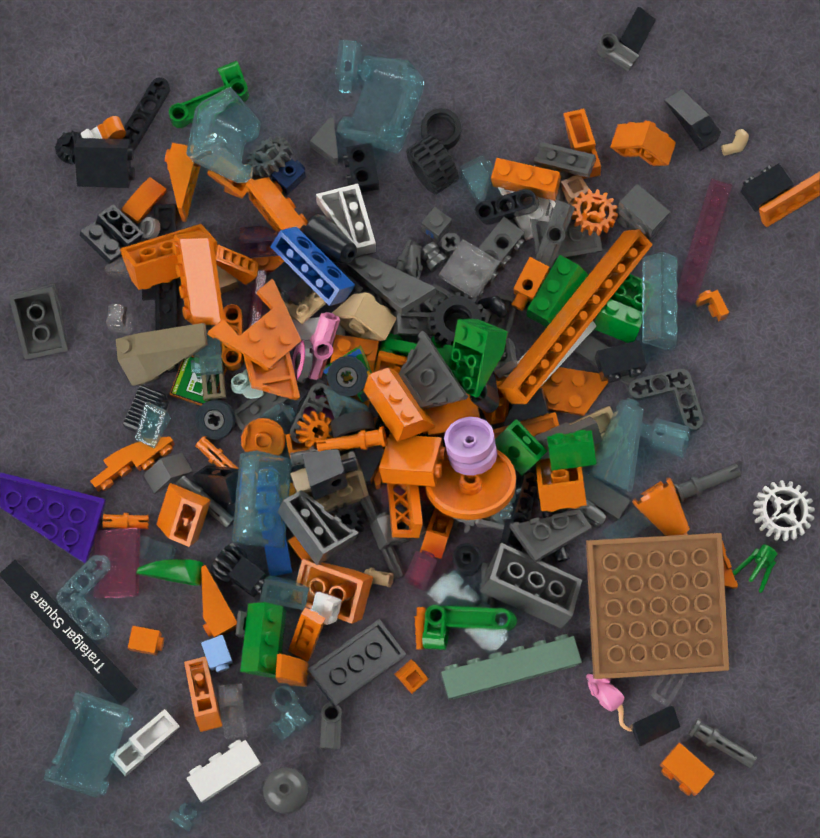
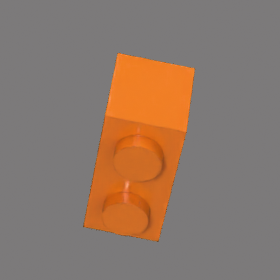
M680 742L660 763V766L663 768L661 770L662 774L670 780L676 779L680 783L678 787L688 796L690 794L696 796L715 774Z

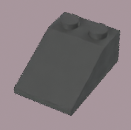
M56 283L13 291L9 295L24 359L68 351Z

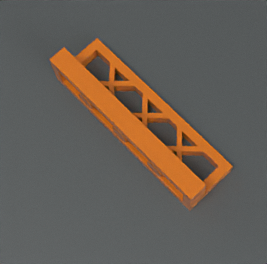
M387 483L392 537L419 538L423 524L419 486ZM400 486L405 490V493L400 496L393 489ZM399 503L407 508V511L403 514L395 509ZM402 521L409 526V530H397V524Z

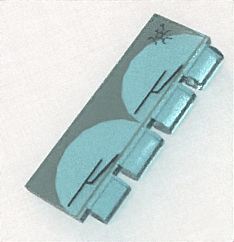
M454 570L448 576L444 573L427 592L440 606L491 608L485 601L479 606L476 604L481 597L469 585L463 590L460 588L465 581ZM500 618L501 626L505 625L506 622ZM464 629L489 655L495 653L509 638L507 635L509 631Z

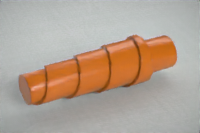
M417 607L416 616H414L416 650H424L422 636L425 625V607Z

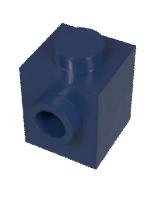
M292 158L284 163L285 167L279 168V172L274 171L271 174L272 181H276L287 195L306 178L303 164L298 160L294 161Z

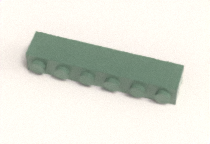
M568 634L555 637V641L550 643L542 640L533 643L531 648L524 649V646L513 648L509 654L502 655V652L489 655L487 660L480 661V658L468 660L467 665L458 667V664L444 667L445 671L441 672V676L449 701L575 667L582 662L574 636L568 637Z

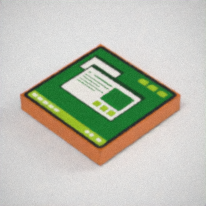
M191 356L188 359L184 358L182 360L170 396L200 406L207 402L203 400L200 358ZM205 361L208 394H212L210 362ZM215 364L216 388L218 394V391L220 389L219 366L218 364Z

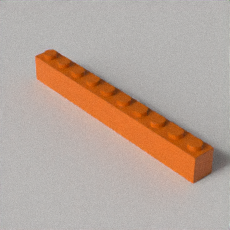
M640 229L624 231L519 361L517 366L499 386L498 390L511 404L528 403L651 248L652 243Z

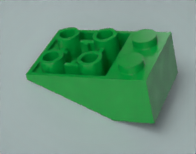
M629 274L598 313L594 322L596 324L594 329L626 343L634 342L658 285Z
M458 319L449 365L450 370L464 391L474 397H479L501 359L508 333L506 330L478 319Z

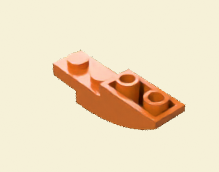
M158 437L126 446L105 458L103 461L108 468L90 481L98 492L101 489L106 491L113 486V480L117 477L128 475L132 471L131 467L135 465L139 472L142 469L145 471L150 469L155 464V459L159 456L165 457L173 451L172 447L175 443L171 437Z

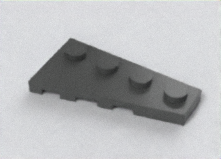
M366 254L347 264L348 271L401 315L436 295V287Z

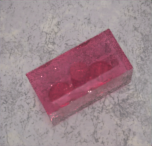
M422 550L421 553L416 551L405 574V583L426 592L437 568V560L434 559L435 555L425 550Z

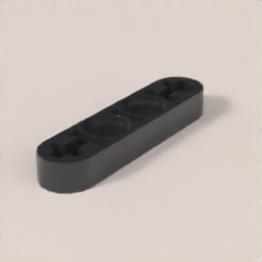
M156 78L150 83L124 127L126 131L125 139H129L131 136L129 129L134 132L131 138L133 143H130V147H133L134 150L139 145L169 95L170 86L165 78ZM161 84H163L165 90H160L158 92V100L156 97H154L157 93V89L155 86H161ZM148 101L156 104L155 108L151 111L144 109V105ZM143 119L145 125L142 128H135L133 126L134 121Z
M525 472L523 475H518L515 493L511 499L500 543L507 546L512 545V548L520 552L523 546L517 537L512 536L515 534L510 529V524L514 523L515 519H518L519 523L530 520L538 490L537 475L535 473ZM521 498H523L525 501V507L523 509H521L519 505V501Z

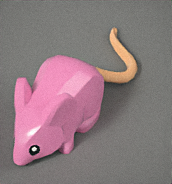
M587 674L586 677L591 694L608 711H615L617 709L620 725L625 730L632 731L631 728L625 726L623 720L624 710L622 703L625 698L623 694L610 683V678L593 679V674Z

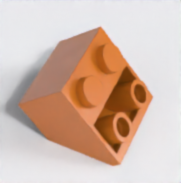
M170 483L156 525L169 539L190 547L199 539L211 499Z

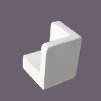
M316 592L312 609L309 610L315 611L320 616L326 618L324 624L329 625L337 621L342 600L322 592Z

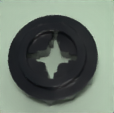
M71 130L68 133L63 132V135L57 138L55 150L61 161L75 164V152L73 151V154H71L67 146H70L72 139L76 143L77 138H82L81 132Z

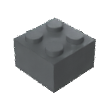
M636 184L619 202L617 221L625 228L628 226L631 230L640 229L647 239L651 241L665 227L670 211L641 186Z

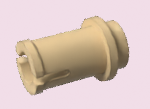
M372 567L364 572L367 575L373 576L372 584L391 587L393 584V573L376 571Z

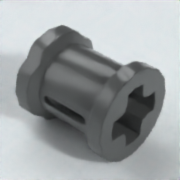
M446 233L441 239V252L445 253L447 257H454L460 251V238L455 233ZM452 242H453V243H454V247H453V246H449V248H448V247H447V243H448V244H452Z

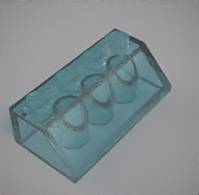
M660 252L643 257L642 342L674 351L678 332V263L676 256Z
M258 450L240 453L232 535L233 543L258 547H285L286 523L278 514V510L282 501L289 497L292 467L290 458Z

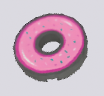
M301 339V342L294 348L292 355V365L297 383L303 384L305 382L304 378L307 379L312 368L313 353H309V348H312L313 345L309 340Z

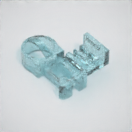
M279 686L272 693V703L282 714L280 715L281 719L277 723L273 721L268 727L283 741L293 731H299L313 719V715L309 717L296 702L299 698L289 686ZM280 689L289 691L292 696L291 703H285L286 706L280 705L276 701L275 694L279 699L282 695L279 691ZM275 724L283 732V734H281L279 730L274 726Z

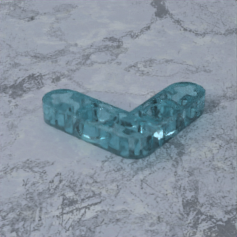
M103 555L92 556L58 591L56 596L58 604L94 640L106 638L110 631L108 623L84 598L110 570V561ZM96 561H103L101 564L102 570L97 569L93 573L87 571V569L94 570L96 568ZM81 575H86L89 579V583L85 588H82L78 583ZM74 589L80 591V594L78 592H74L70 596V599L72 600L71 602H64V599L66 598L64 593H71ZM81 607H85L89 613L85 620H81L78 616V610ZM92 621L96 626L101 625L102 628L100 630L102 634H94L96 628L92 624L86 626V623Z

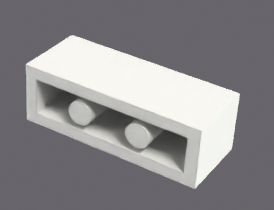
M240 739L228 746L229 751L223 755L221 752L215 754L209 759V764L203 768L199 765L189 772L190 776L186 779L202 803L261 766L260 761L246 740L243 742Z

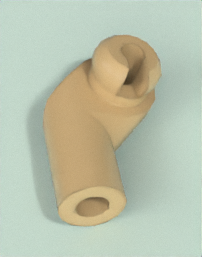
M739 129L735 132L736 136L733 143L721 145L724 156L743 151L749 140L748 133L745 130Z

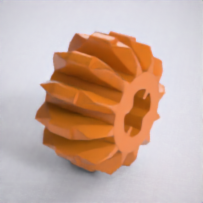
M311 411L310 417L307 414L303 415L304 422H297L301 426V429L296 430V434L301 435L299 442H305V447L307 448L312 446L317 448V440L333 438L329 434V431H332V427L329 425L332 420L329 417L325 418V413L323 412L317 415L315 411ZM314 427L318 429L317 433L312 431Z

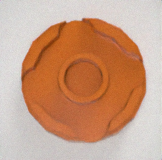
M258 418L245 426L241 435V446L251 459L258 462H269L282 454L286 435L283 428L276 421L268 418Z

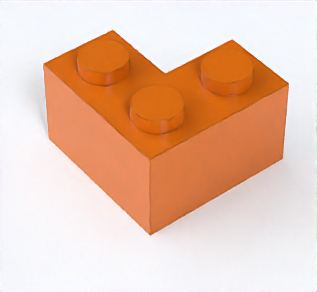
M651 121L641 123L628 122L627 124L617 125L610 148L623 157L639 156L652 166H668L676 142L666 132L657 128L656 124Z

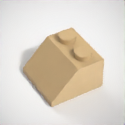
M366 292L353 294L332 312L340 318L339 325L352 336L377 341L386 340L397 319L390 313L391 310L380 305L375 301L373 295Z

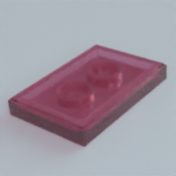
M127 528L96 532L94 598L139 596V575L136 572L137 568H139L140 529Z

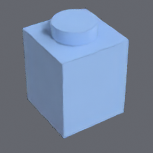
M223 635L201 642L211 671L216 670L219 673L230 668L229 664H232L233 661Z

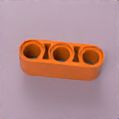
M234 304L227 305L223 309L224 319L240 336L243 333L241 309ZM231 313L238 314L235 320H228L227 317ZM222 342L224 366L231 371L240 369L243 365V354L233 348L230 349ZM236 355L238 360L235 363H229L227 361L228 357Z

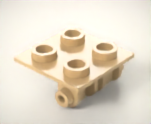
M312 291V294L305 297L302 303L299 302V305L289 302L288 304L285 303L291 319H296L303 324L324 306L326 302L315 291Z

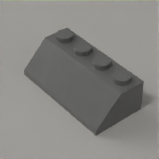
M500 543L485 573L480 592L562 628L573 616L582 580L540 560L534 563L529 555Z

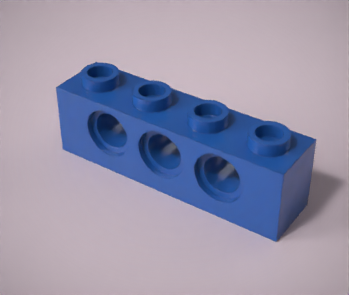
M297 226L280 230L271 248L329 306L344 302L355 284Z

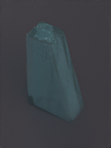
M630 398L619 400L602 438L603 442L600 443L595 454L597 465H590L587 474L626 492H632L644 411L643 408L639 407V402Z

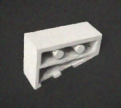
M359 184L316 194L317 205L325 216L356 245L357 253L355 257L376 252V242Z

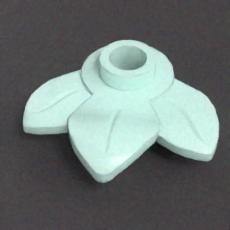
M247 369L243 373L235 375L231 380V389L236 394H243L246 398L250 399L259 398L264 395L263 391L251 388Z

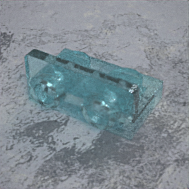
M208 334V345L195 353L194 360H191V371L196 374L197 379H202V375L223 374L221 341L216 338L213 339Z

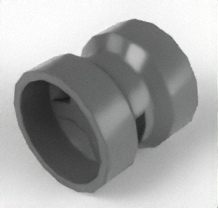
M435 241L421 249V260L427 262V267L431 272L436 271L448 261V257L445 253L439 251V246Z

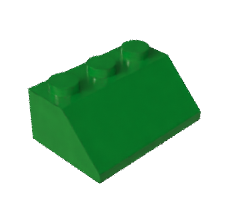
M559 255L529 305L526 316L548 327L588 277V274L578 264Z
M267 602L248 604L240 672L276 679L277 654H282L286 610L283 606Z

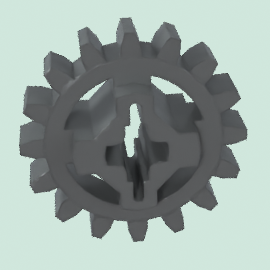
M276 136L275 139L269 137L268 140H262L260 146L255 145L254 151L249 152L251 156L247 158L249 162L247 165L256 176L260 174L263 177L266 173L270 176L274 171L279 172V168L285 167L284 163L291 160L289 156L293 155V148L285 137L281 139L279 136Z

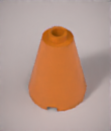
M666 478V484L660 481L641 493L644 495L640 498L641 500L633 499L632 503L665 536L688 535L687 531L690 528L671 478Z

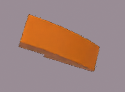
M585 109L563 113L571 149L594 154L596 161L589 178L600 176L601 164L595 149L596 143Z
M277 654L276 679L278 683L307 687L308 663L299 658Z

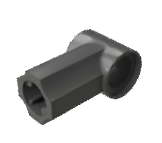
M612 33L603 34L597 45V53L600 57L610 59L626 71L632 68L639 57L637 53L620 43L617 36ZM603 44H610L612 48H606Z
M327 703L321 711L320 749H340L342 710L339 705L333 707L331 703ZM330 708L338 710V716L334 720L326 718V711Z

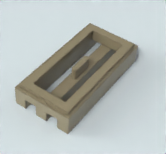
M222 355L200 357L203 400L226 399ZM216 360H218L221 393L218 394L214 364ZM205 361H210L212 394H208Z

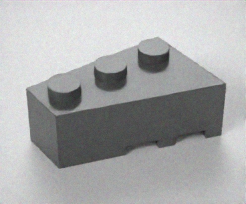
M300 490L282 501L278 514L314 563L319 565L351 546L359 533L354 529H349L341 523L340 518L337 516L333 517L323 509L324 506Z

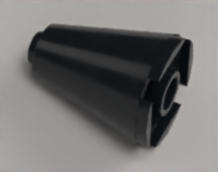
M319 214L312 216L308 219L310 222L306 226L303 224L300 230L331 261L347 264L355 258L357 253L356 245L328 217Z

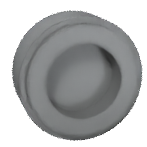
M146 217L141 222L139 229L143 232L142 237L150 240L158 236L160 223L157 219Z

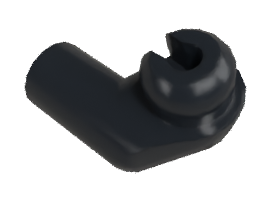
M498 296L483 298L478 302L484 309L490 308L500 318L508 314L506 304Z

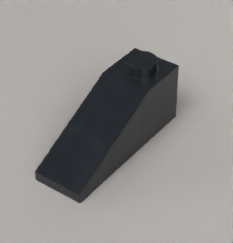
M683 89L664 100L700 151L718 141L721 134L720 129L710 115Z

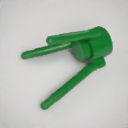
M763 544L760 549L755 548L752 554L732 571L733 575H737L756 558L755 563L757 567L750 576L749 582H753L760 570L767 567L759 588V592L762 593L771 570L776 564L774 560L778 553L770 546Z

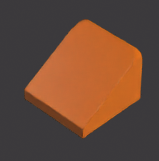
M412 659L394 674L411 694L429 680Z

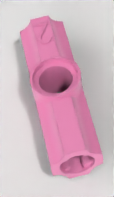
M321 313L315 333L309 339L313 345L309 349V353H313L309 379L317 380L322 378L327 359L333 353L332 344L340 323V318L333 313Z

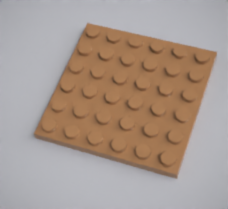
M722 533L586 540L593 679L729 670Z

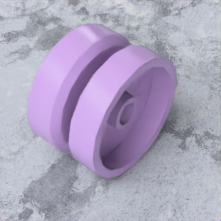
M465 417L452 423L446 430L444 441L450 466L456 472L474 476L484 473L493 466L497 458V448L493 429L487 421L478 417Z

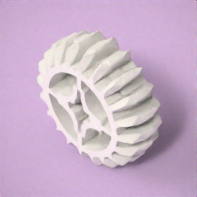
M780 481L778 486L775 482H772L770 488L765 486L762 489L763 493H758L757 498L759 500L753 504L758 509H755L753 514L760 515V517L755 519V523L763 522V525L759 528L760 531H763L765 528L769 529L766 533L767 537L774 532L775 540H778L781 534L784 541L789 539V534L795 540L797 533L802 536L805 533L804 529L810 528L811 525L807 521H812L814 516L808 513L814 512L815 509L808 506L813 502L812 499L804 498L808 492L804 491L802 494L799 492L801 489L800 485L794 489L792 488L793 482L791 481L787 484V487H785L784 481ZM786 494L791 496L793 499L790 501H784L776 495ZM768 499L772 502L771 505L774 508V514L770 518L766 510ZM797 504H799L801 509L799 522L795 519L796 515L793 511ZM789 505H791L786 513L777 516L781 508H787ZM782 520L792 527H780L774 523Z

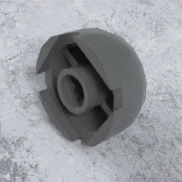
M290 767L278 768L272 771L265 779L263 785V798L272 810L282 814L294 813L301 809L306 803L309 794L308 783L304 775Z

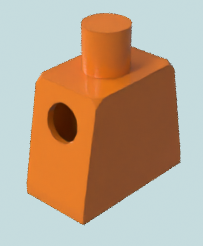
M529 257L513 288L516 297L511 305L514 308L523 311L527 302H532L549 273V266ZM526 285L532 286L530 290L524 289Z

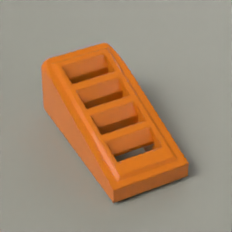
M221 245L215 246L216 265L245 285L257 277L259 265L257 261Z

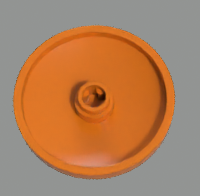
M497 450V458L493 466L484 473L474 476L456 472L450 466L447 455L446 460L442 461L441 477L437 479L435 487L425 486L426 493L431 503L448 516L463 520L482 519L498 513L511 501L516 489V473L511 461L499 450Z

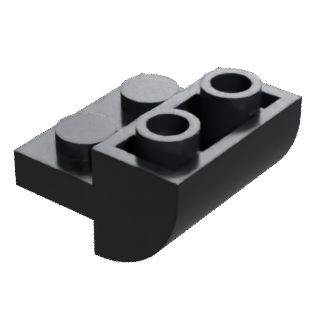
M113 204L98 214L97 220L82 229L79 236L110 265L122 256L121 248L139 243L143 232Z

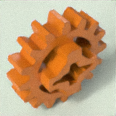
M588 189L586 195L580 192L579 197L574 198L572 206L575 209L571 219L575 220V227L581 226L580 232H584L586 229L588 234L591 235L593 231H596V234L599 236L602 230L607 233L610 227L613 228L618 213H616L618 207L617 205H612L613 198H606L608 193L605 192L603 195H600L598 189L595 193Z

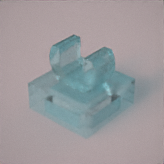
M183 803L179 808V813L173 810L168 818L189 832L194 826V823L189 820L197 816V811L194 810L189 816L185 815L184 810L187 804Z

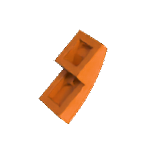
M149 177L130 197L121 209V212L139 224L150 213L152 206L165 195L167 189Z

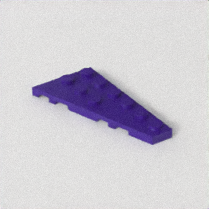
M0 472V508L87 565L106 500Z

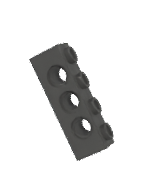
M503 217L450 282V289L454 292H460V296H464L466 293L470 295V299L475 298L479 300L485 292L483 288L486 284H492L496 280L499 268L501 266L505 268L512 259L511 253L514 250L518 252L525 243L523 240L525 232ZM504 242L508 247L500 249L497 244ZM490 258L495 263L493 265H486L483 261ZM472 275H479L482 279L474 282L470 277Z

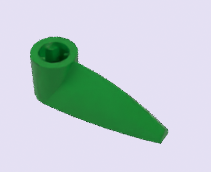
M189 559L160 560L137 568L136 574L181 584L200 586L202 577L201 567L204 566V563Z

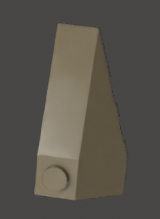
M204 323L138 333L116 339L118 362L132 386L155 381L159 378L160 374L166 370L170 371L175 367V364L184 358L188 359L208 345L206 325Z

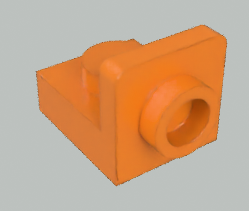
M707 290L699 295L695 303L697 307L709 303L708 309L712 317H716L718 322L727 318L729 311L718 290L713 292Z

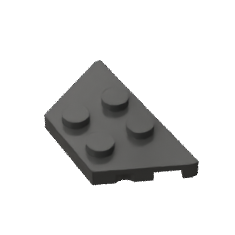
M421 331L418 335L420 339L415 349H411L407 356V362L403 364L399 372V376L420 408L425 410L467 399L468 395L427 333Z

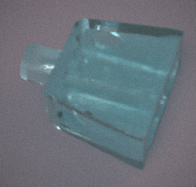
M339 39L335 76L336 80L340 81L339 92L351 93L352 84H358L363 52L361 42ZM346 61L352 63L350 71H344Z
M655 419L652 426L641 423L637 433L638 436L648 438L649 447L684 458L690 441L689 426L661 419ZM658 432L664 433L663 436H658L657 434Z

